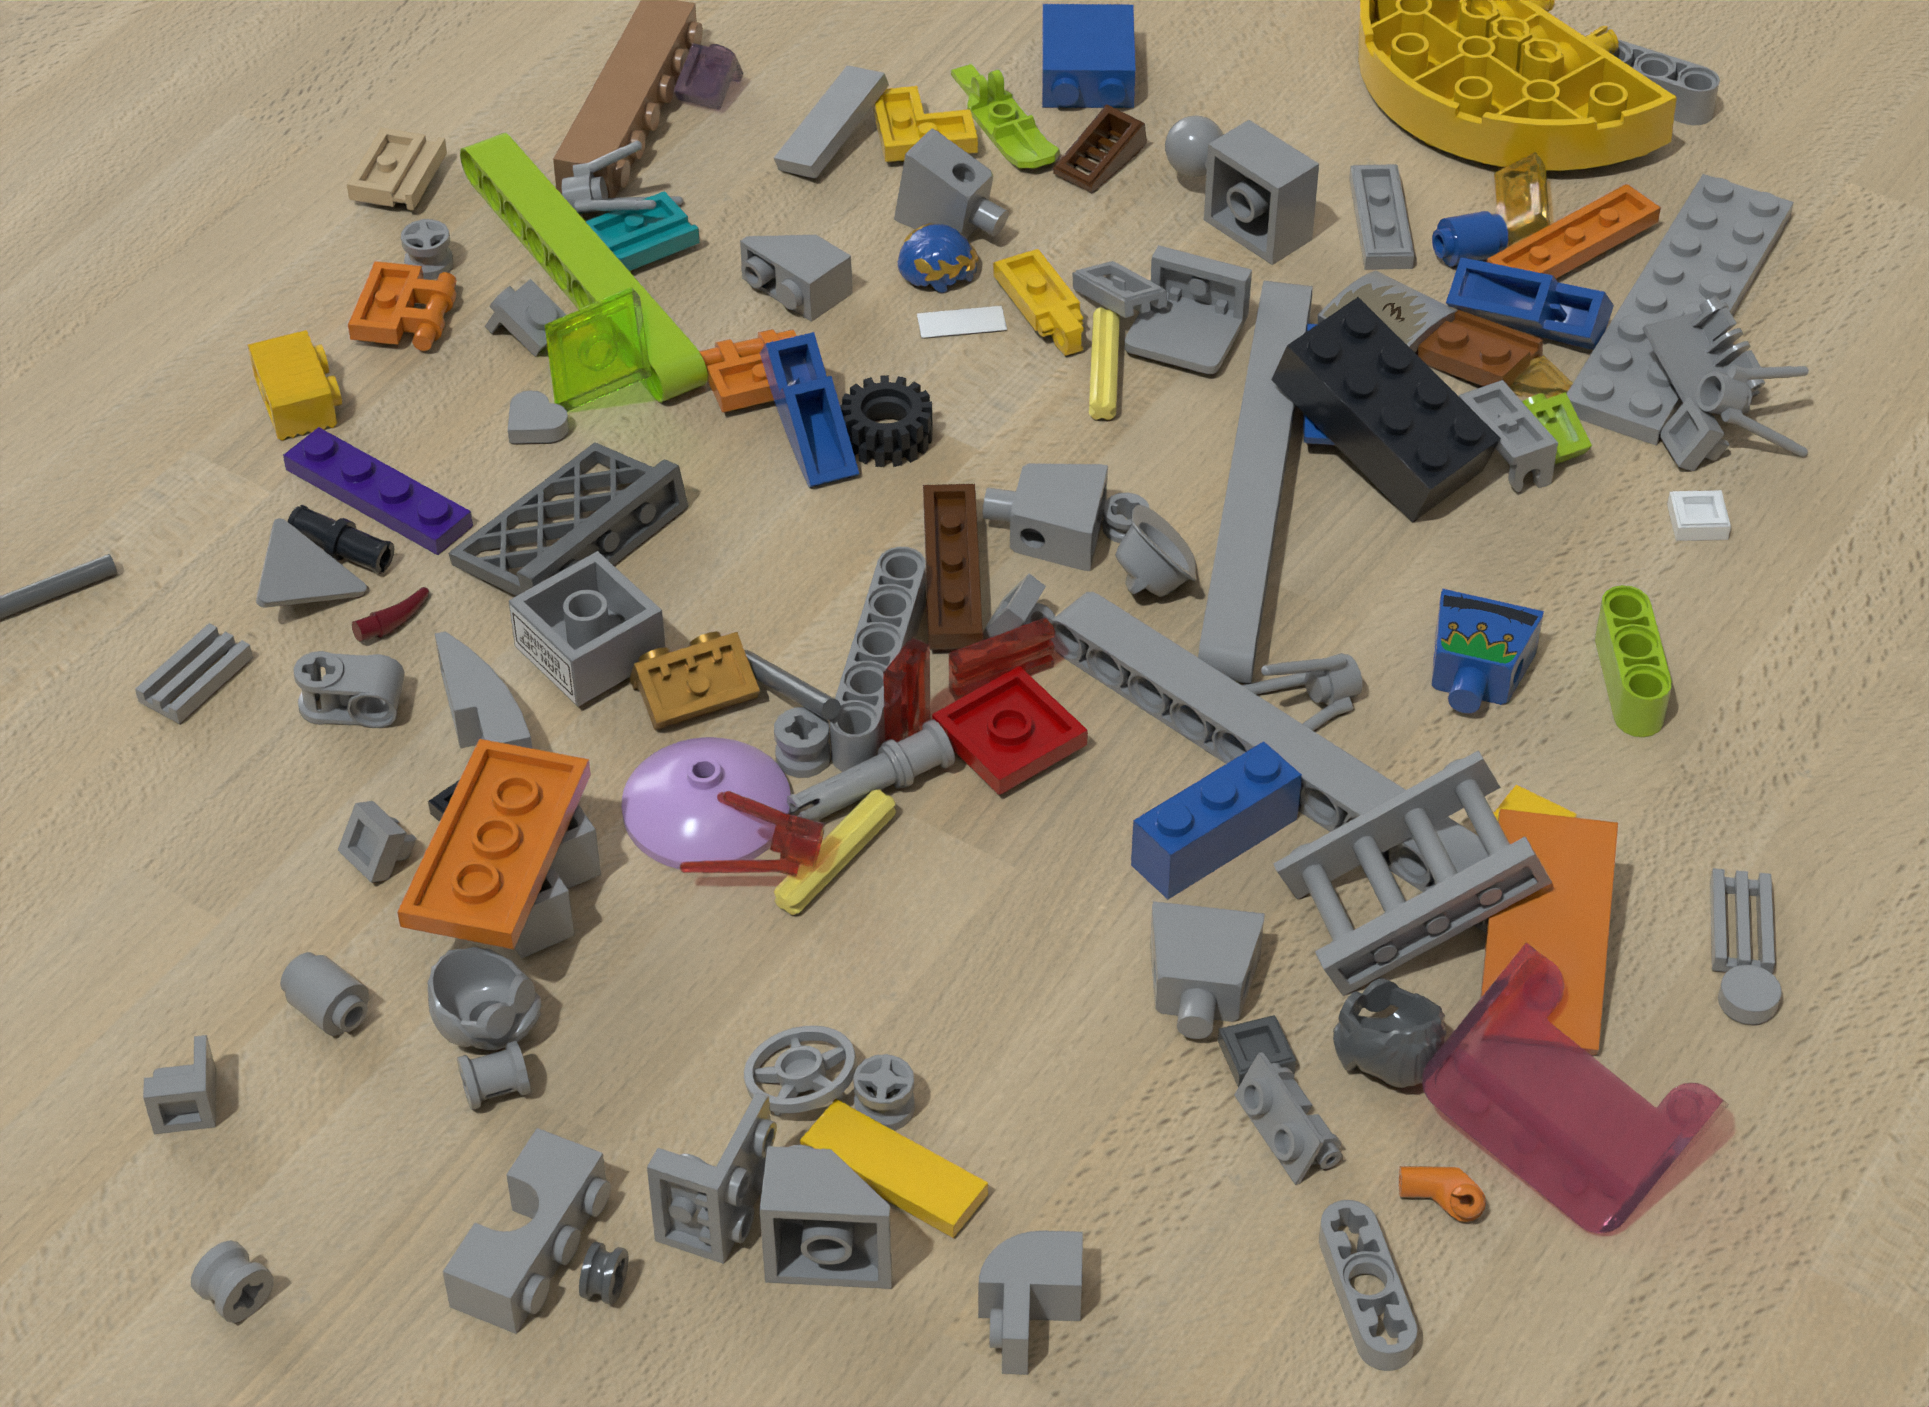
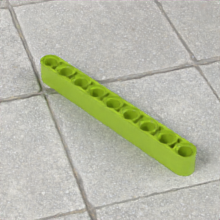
M501 133L461 148V164L471 185L658 402L662 403L706 385L708 382L707 368L696 346L510 135Z

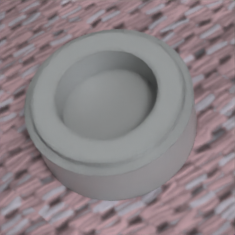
M1754 965L1736 966L1728 970L1723 976L1718 994V1002L1723 1012L1733 1020L1744 1024H1761L1770 1020L1775 1015L1781 997V986L1772 973Z

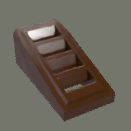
M1106 104L1055 164L1053 174L1093 193L1147 143L1145 123ZM1110 137H1113V138L1117 139L1118 141L1115 143V142L1109 140V138H1110ZM1101 146L1109 150V152L1105 153L1097 148ZM1091 156L1100 162L1097 165L1085 158ZM1079 165L1091 171V173L1087 175L1075 169V167Z

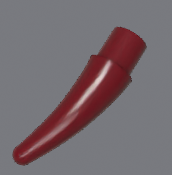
M421 587L400 603L371 612L370 616L353 621L352 631L357 641L361 642L376 636L381 638L405 623L427 599L430 593L429 589Z

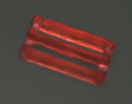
M1043 618L950 652L949 692L956 701L1018 666H1021L1030 676L1054 668V659L1050 654L1054 653L1055 645L1051 641V638L1055 637V629L1047 618Z
M915 638L906 643L883 672L885 742L890 739L899 742L920 732L919 726H923V723L931 720L930 645Z

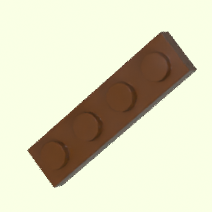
M975 484L923 485L929 650L983 648Z

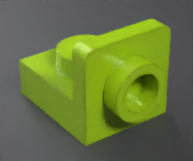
M1566 392L1550 398H1546L1545 394L1541 393L1522 401L1558 442L1555 464L1583 455L1592 447Z

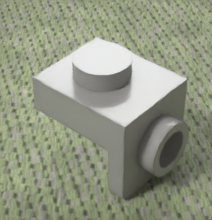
M530 279L516 291L511 286L507 287L494 299L489 306L494 313L485 325V328L493 334L504 325L536 357L567 330L572 320Z

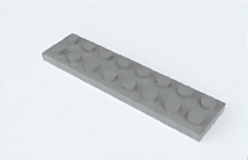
M1705 174L1701 176L1567 392V396L1579 420L1657 446L1661 439L1660 433L1662 428L1678 410L1682 400L1679 398L1674 385L1659 358L1654 353L1653 347L1642 328L1645 325L1701 311L1699 305L1715 296L1718 297L1720 303H1727L1729 311L1733 316L1790 219L1794 202L1776 197L1768 192H1760L1731 183L1723 178H1715Z

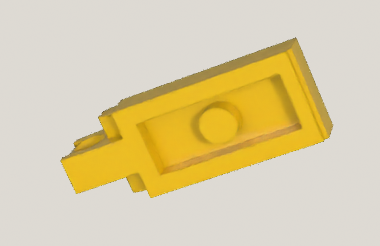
M1039 249L993 262V276L1033 329L1038 331L1039 335L1042 337L1052 335L1055 346L1065 356L1083 351V346L1081 345L1083 316L1080 312V301Z

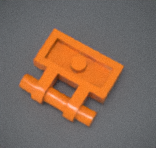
M374 261L348 323L350 340L398 345L403 332H411L415 334L412 340L414 347L421 351L429 350L433 342L441 337L445 327L443 316L452 309L456 300V277L451 273L443 272L439 274L437 280L424 279L422 266ZM415 303L426 304L425 309L413 308Z
M774 329L758 332V338L733 343L731 339L715 342V348L699 351L707 368L708 383L722 413L774 400L760 352L766 343L795 337L796 333L793 329L776 333Z

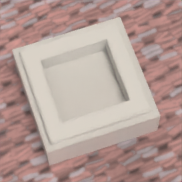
M1722 490L1673 491L1669 493L1667 506L1676 541L1728 540L1731 525Z

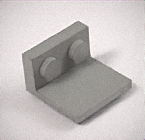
M756 1092L716 1167L691 1154L679 1155L657 1148L647 1166L656 1242L724 1264L734 1243H743L753 1223V1207L760 1193L762 1194L767 1146H773L777 1131L776 1122L771 1121L769 1096Z

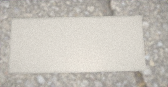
M1002 306L917 313L921 338L1007 330Z

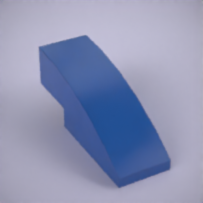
M1463 257L1460 258L1446 300V304L1449 307L1538 337L1591 350L1595 349L1605 333L1614 307L1604 291L1559 283L1553 275Z
M812 332L766 343L760 352L762 363L787 438L808 487L858 476L859 470L832 376L827 377L815 333Z

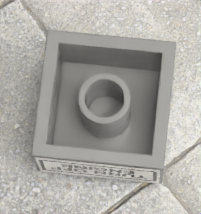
M598 551L509 600L515 647L578 707L629 678L633 665L639 662L640 656L651 650L665 647L662 610Z

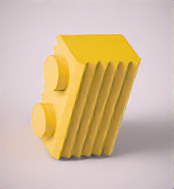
M307 330L247 345L253 376L278 439L284 441L287 436L294 438L297 433L304 436L307 431L312 433L318 427L323 430L327 426L334 428L337 424L334 407L342 405V398L335 376L325 377V374L330 373L322 344L313 346Z

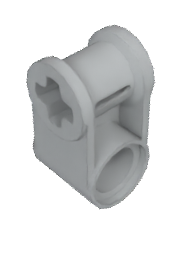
M324 651L306 654L294 666L295 682L302 689L298 699L299 713L303 719L318 725L347 724L363 725L370 728L386 727L396 719L405 674L403 666L397 660L380 654L366 656L333 654ZM320 667H324L326 670V675L323 677L321 676ZM319 698L321 700L322 709H318L316 706V701H318Z

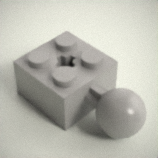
M1197 115L1185 117L1171 127L1165 141V152L1171 166L1179 173L1189 177L1206 175L1204 221L1271 265H1274L1312 240L1319 163L1250 120H1247L1226 134H1223L1220 127L1211 119Z

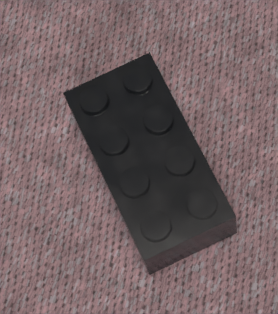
M1359 297L1288 344L1271 379L1412 523L1480 474L1501 439Z

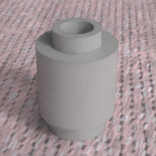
M311 952L303 953L294 958L284 970L280 986L285 992L287 1002L326 1034L335 1036L349 1032L359 1026L364 1020L369 1000L367 988L327 956H316Z

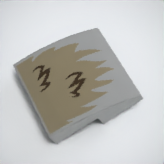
M1375 270L1360 277L1340 292L1318 314V324L1359 297L1397 336L1416 352L1418 346L1445 321L1452 322L1455 320V312L1457 310Z

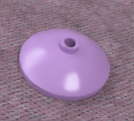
M716 737L693 738L658 750L646 758L633 771L622 795L623 822L634 844L643 853L659 863L686 871L709 872L725 870L755 859L767 851L779 839L790 818L787 796L791 795L784 772L763 751L746 743Z

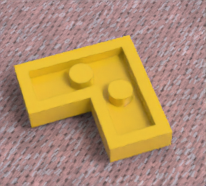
M917 86L886 89L872 106L885 162H904L905 154L932 128L968 154L978 153V136L970 109L924 114Z

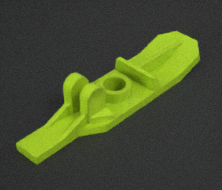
M972 64L951 70V76L969 97L967 109L971 110L973 119L1006 160L1018 168H1037L1053 163L1060 156L1059 148L1044 137L1036 127L1034 117L1025 114L1013 99V94L1004 90V77L1000 70L989 72L988 80L983 75H980Z

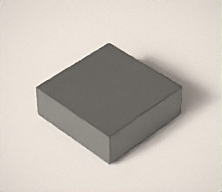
M1275 1015L1219 1028L1218 1043L1238 1087L1257 1054L1261 1052L1265 1054L1271 1064L1278 1063L1281 1067H1287L1293 1074L1295 1073L1296 1059Z

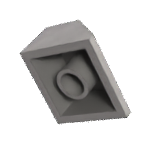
M793 1145L790 1147L767 1146L760 1202L765 1283L891 1289L890 1205L831 1149H814L806 1145Z

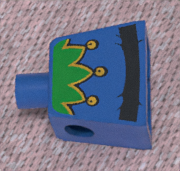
M1442 589L1435 631L1431 685L1436 690L1449 693L1448 702L1450 706L1461 713L1476 712L1480 708L1482 701L1499 705L1508 703L1537 653L1544 611Z

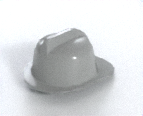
M1136 505L1132 510V525L1115 554L1118 562L1128 573L1125 581L1128 591L1136 594L1145 588L1154 595L1163 597L1187 580L1195 581L1196 563L1188 544L1155 511L1142 505Z

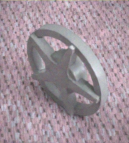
M824 1026L795 1027L768 1038L752 1052L744 1068V1081L752 1099L756 1092L769 1096L770 1111H773L775 1115L805 1112L843 1097L842 1093L853 1081V1075L857 1068V1058L852 1043L841 1032ZM823 1041L837 1046V1048L821 1054L814 1047L801 1046L800 1042ZM791 1044V1048L778 1057L775 1066L760 1068L770 1055ZM846 1059L841 1073L833 1082L825 1077L828 1069ZM755 1082L780 1083L782 1089L778 1096L775 1097L760 1090ZM811 1089L817 1091L806 1096L796 1097L800 1092Z

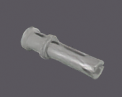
M929 720L923 723L920 732L899 742H895L893 739L883 742L882 746L878 749L877 756L865 760L797 794L787 796L790 812L793 813L809 804L813 805V807L800 812L794 818L801 829H806L809 825L865 798L873 790H882L890 785H894L896 788H906L913 784L915 776L938 765L943 768L954 765L955 756L952 745L940 724L935 720Z

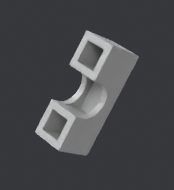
M539 1128L535 1130L506 1174L512 1211L527 1216L532 1220L527 1225L513 1231H496L474 1223L443 1270L450 1308L517 1334L529 1313L536 1314L542 1308L549 1292L551 1278L560 1264L567 1265L574 1257L580 1242V1232L591 1216L597 1217L603 1211L608 1201L611 1187L610 1182L606 1180L603 1153Z

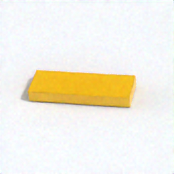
M837 1099L830 1104L800 1139V1145L810 1146L814 1149H831L884 1200L952 1238L957 1235L988 1196V1182Z

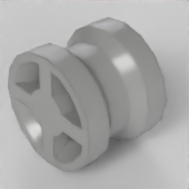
M422 219L410 223L401 232V243L406 252L405 264L422 266L424 279L427 280L437 279L440 273L450 272L453 268V254L448 247L450 245V233L445 224L433 219Z
M796 707L778 716L774 723V740L777 743L775 748L776 763L784 773L796 778H809L820 774L827 768L830 762L828 720L805 707Z
M889 1054L874 1055L865 1059L857 1066L853 1075L855 1109L894 1131L904 1127L911 1120L915 1111L914 1075L911 1067L901 1058Z
M229 1240L211 1248L200 1259L191 1276V1287L202 1299L214 1300L215 1310L227 1322L235 1323L251 1316L263 1305L272 1290L273 1275L264 1265L256 1262L250 1263L249 1253L238 1242Z

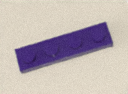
M320 427L283 454L285 468L290 473L436 555L442 553L473 527L470 510Z

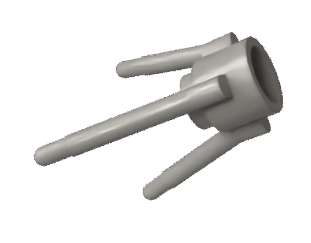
M635 141L589 163L573 165L574 176L562 179L563 197L578 214L597 211L654 209L656 207L654 200H642L647 197L608 198L604 178L593 175V172L641 150L642 143ZM670 196L678 206L683 204L682 197Z
M1732 365L1726 374L1711 371L1700 380L1696 399L1699 408L1703 411L1721 415L1724 422L1739 425L1800 457H1805L1808 453L1805 447L1743 415V413L1749 412L1752 400L1751 389L1746 385L1747 380L1806 376L1809 373L1807 367L1744 368Z
M1343 653L1322 659L1264 665L1261 668L1264 676H1288L1242 685L1257 695L1305 684L1307 692L1314 702L1328 704L1326 708L1302 723L1312 731L1334 716L1351 711L1353 705L1350 698L1358 696L1363 687L1361 672L1356 661L1349 654Z

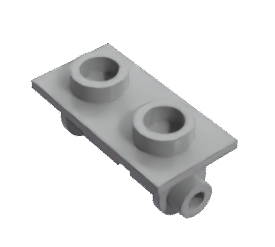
M1263 1052L1258 1053L1234 1096L1294 1184H1300L1311 1165L1319 1164L1321 1168L1328 1169L1340 1161L1342 1158V1153L1339 1150L1341 1141L1335 1134H1332L1319 1114L1306 1115L1312 1104L1294 1080L1292 1071L1287 1067H1281L1278 1063L1271 1064Z

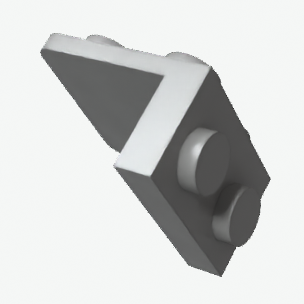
M1158 245L1151 260L1150 281L1167 290V307L1158 309L1150 304V311L1139 313L1125 337V350L1148 359L1162 361L1206 374L1216 373L1249 315L1252 270Z

